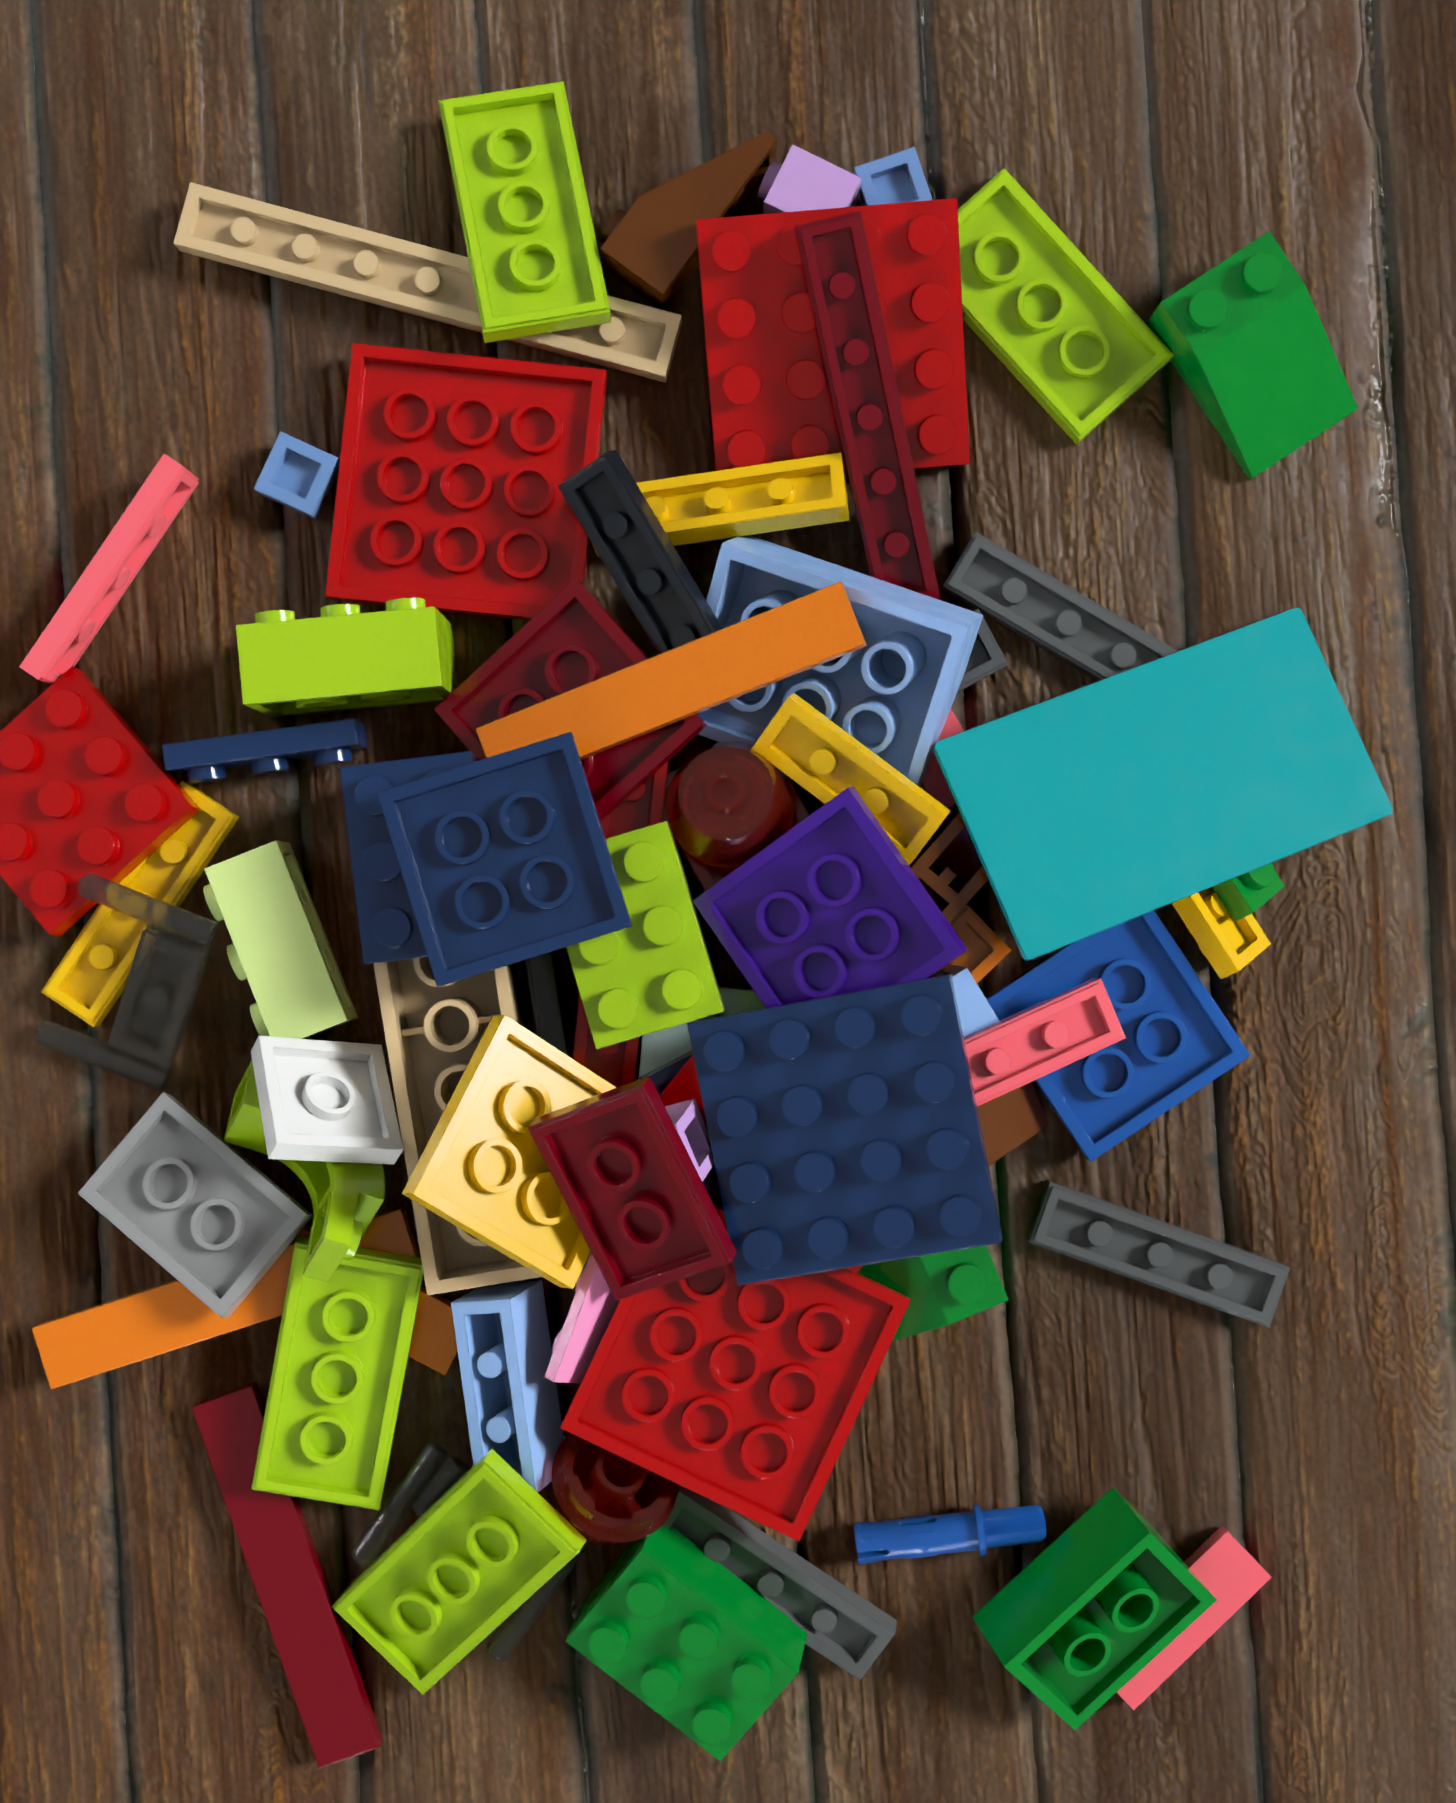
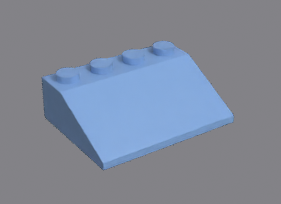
M751 535L737 536L723 542L706 599L723 629L842 581L867 646L697 713L707 724L698 735L762 757L751 748L787 697L795 693L920 787L934 753L933 746L940 738L963 679L983 615Z

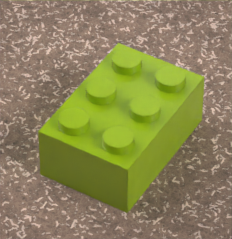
M425 599L389 600L386 601V611L361 613L360 605L357 604L328 605L320 608L321 617L295 619V612L290 610L263 611L255 614V623L236 625L243 705L270 717L443 701L458 687L452 624L435 606L426 607Z
M668 821L606 839L633 926L566 947L596 1049L721 1013L725 1009L672 828Z

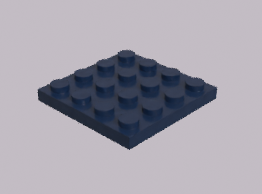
M952 974L687 1023L727 1232L737 1251L733 1258L738 1285L1002 1242V1231Z

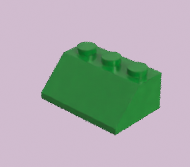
M1113 1487L972 1618L1002 1665L1073 1730H1076L1217 1599L1148 1521Z

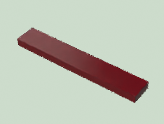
M861 211L795 226L869 576L941 600Z
M257 1381L197 1402L192 1407L319 1769L379 1748L383 1738L340 1616L331 1607L334 1604V1599L298 1497L252 1490L266 1410Z

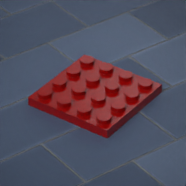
M957 198L696 220L716 471L841 452L845 474H847L795 226L861 211L913 468L970 464Z
M352 343L325 596L329 600L386 606V601L393 599L423 598L425 599L426 607L435 606L440 612L530 621L574 579H578L585 586L590 539L558 486L599 458L608 377L607 371L605 369Z
M714 1205L727 1231L724 1211L722 1208ZM733 1260L729 1264L620 1299L560 1428L799 1542L911 1300L908 1296L859 1273L854 1275L847 1268L738 1285Z

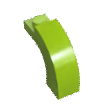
M251 1060L234 1095L224 1142L267 1155ZM277 1159L288 1166L302 1180L312 1200L313 1223L303 1275L329 1282L342 1258L347 1260L353 1259L361 1236L365 1233L384 1201L385 1176L383 1165Z

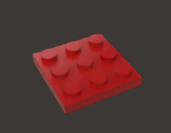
M73 666L0 731V876L49 935L62 936L200 810L198 805L169 771L165 770L163 764L82 670Z

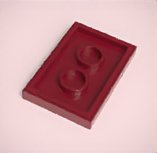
M650 1076L537 1117L527 1127L615 1300H620L732 1262L737 1251Z

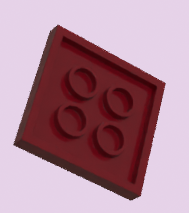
M574 579L434 710L469 751L475 753V758L479 761L485 759L486 755L476 728L649 658L584 584L578 579ZM698 714L581 760L600 822L707 726Z

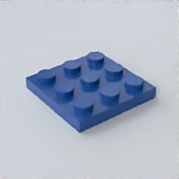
M1155 911L1058 949L986 997V1000L1000 1021L1092 978H1101L1126 1038L1034 1080L1086 1159L1090 1162L1251 1056Z

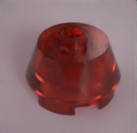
M729 741L715 743L698 750L679 767L669 786L666 809L673 835L690 855L709 865L725 868L740 867L788 832L791 827L795 811V795L791 780L764 756L751 749L754 746L752 744Z
M570 1433L566 1436L558 1447L553 1460L552 1484L560 1513L588 1542L598 1545H615L644 1538L658 1530L673 1511L677 1499L678 1484Z

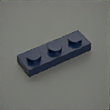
M353 718L164 744L162 748L165 770L181 775L186 774L188 784H198L227 779L225 769L249 765L251 775H266L289 771L288 760L313 757L314 766L352 762L351 751L368 749L365 724Z

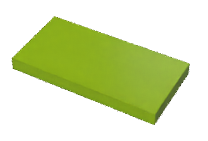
M564 81L438 100L484 343L611 323V311Z
M1005 168L958 209L963 320L1077 445L1173 358V353Z
M298 1237L294 1245L252 1490L380 1510L424 1275L422 1261L419 1257L358 1247L353 1259L347 1260L342 1258L329 1282L303 1275L309 1238Z
M491 1449L343 1591L331 1607L423 1695L580 1552L587 1539L503 1458Z

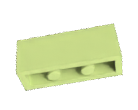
M275 840L204 868L210 883L203 887L205 900L213 917L218 922L221 920L225 921L233 941L232 944L227 945V955L238 979L241 981L247 979L256 1000V1003L250 1005V1013L260 1036L306 1039L358 1018L289 842Z

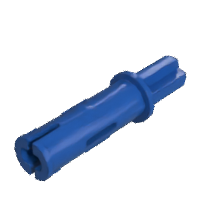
M978 1503L973 1504V1511L921 1515L877 1522H854L858 1565L876 1563L877 1561L903 1558L912 1559L976 1550L979 1551L981 1557L986 1556V1548L1041 1542L1046 1537L1044 1513L1041 1506L1038 1505L981 1511L980 1504Z

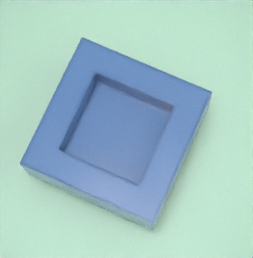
M915 147L854 167L853 174L862 178L859 196L863 206L933 200Z
M280 431L255 484L254 490L260 495L317 520L338 475L340 459Z

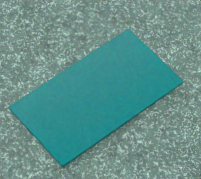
M1293 608L936 742L933 746V752L1023 959L1027 961L1387 817L1393 812L1387 794L1304 613L1300 608Z

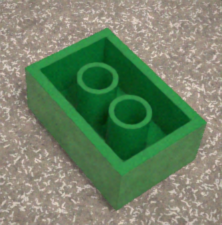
M656 1514L582 1602L565 1642L718 1761H721L799 1673L808 1633L793 1623L790 1617L719 1562H713L700 1547L672 1526L670 1528L660 1521V1516Z

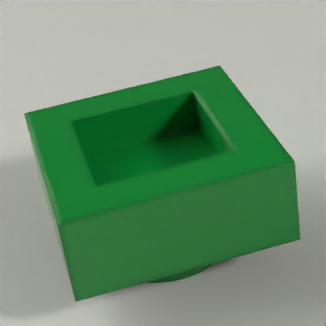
M1270 863L1213 886V889L1233 920L1238 921L1254 913L1284 888L1285 885L1276 873L1273 863Z

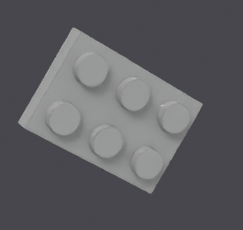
M165 1092L159 1096L78 1192L82 1198L221 1318H229L313 1217L310 1212L230 1144L224 1142L223 1138L183 1104Z

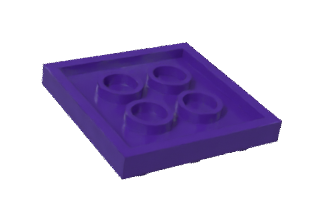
M854 786L842 791L693 900V903L766 1008L928 978L968 950Z

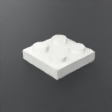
M258 1036L251 1050V1057L268 1159L395 1164L403 1151V1145L382 1045Z

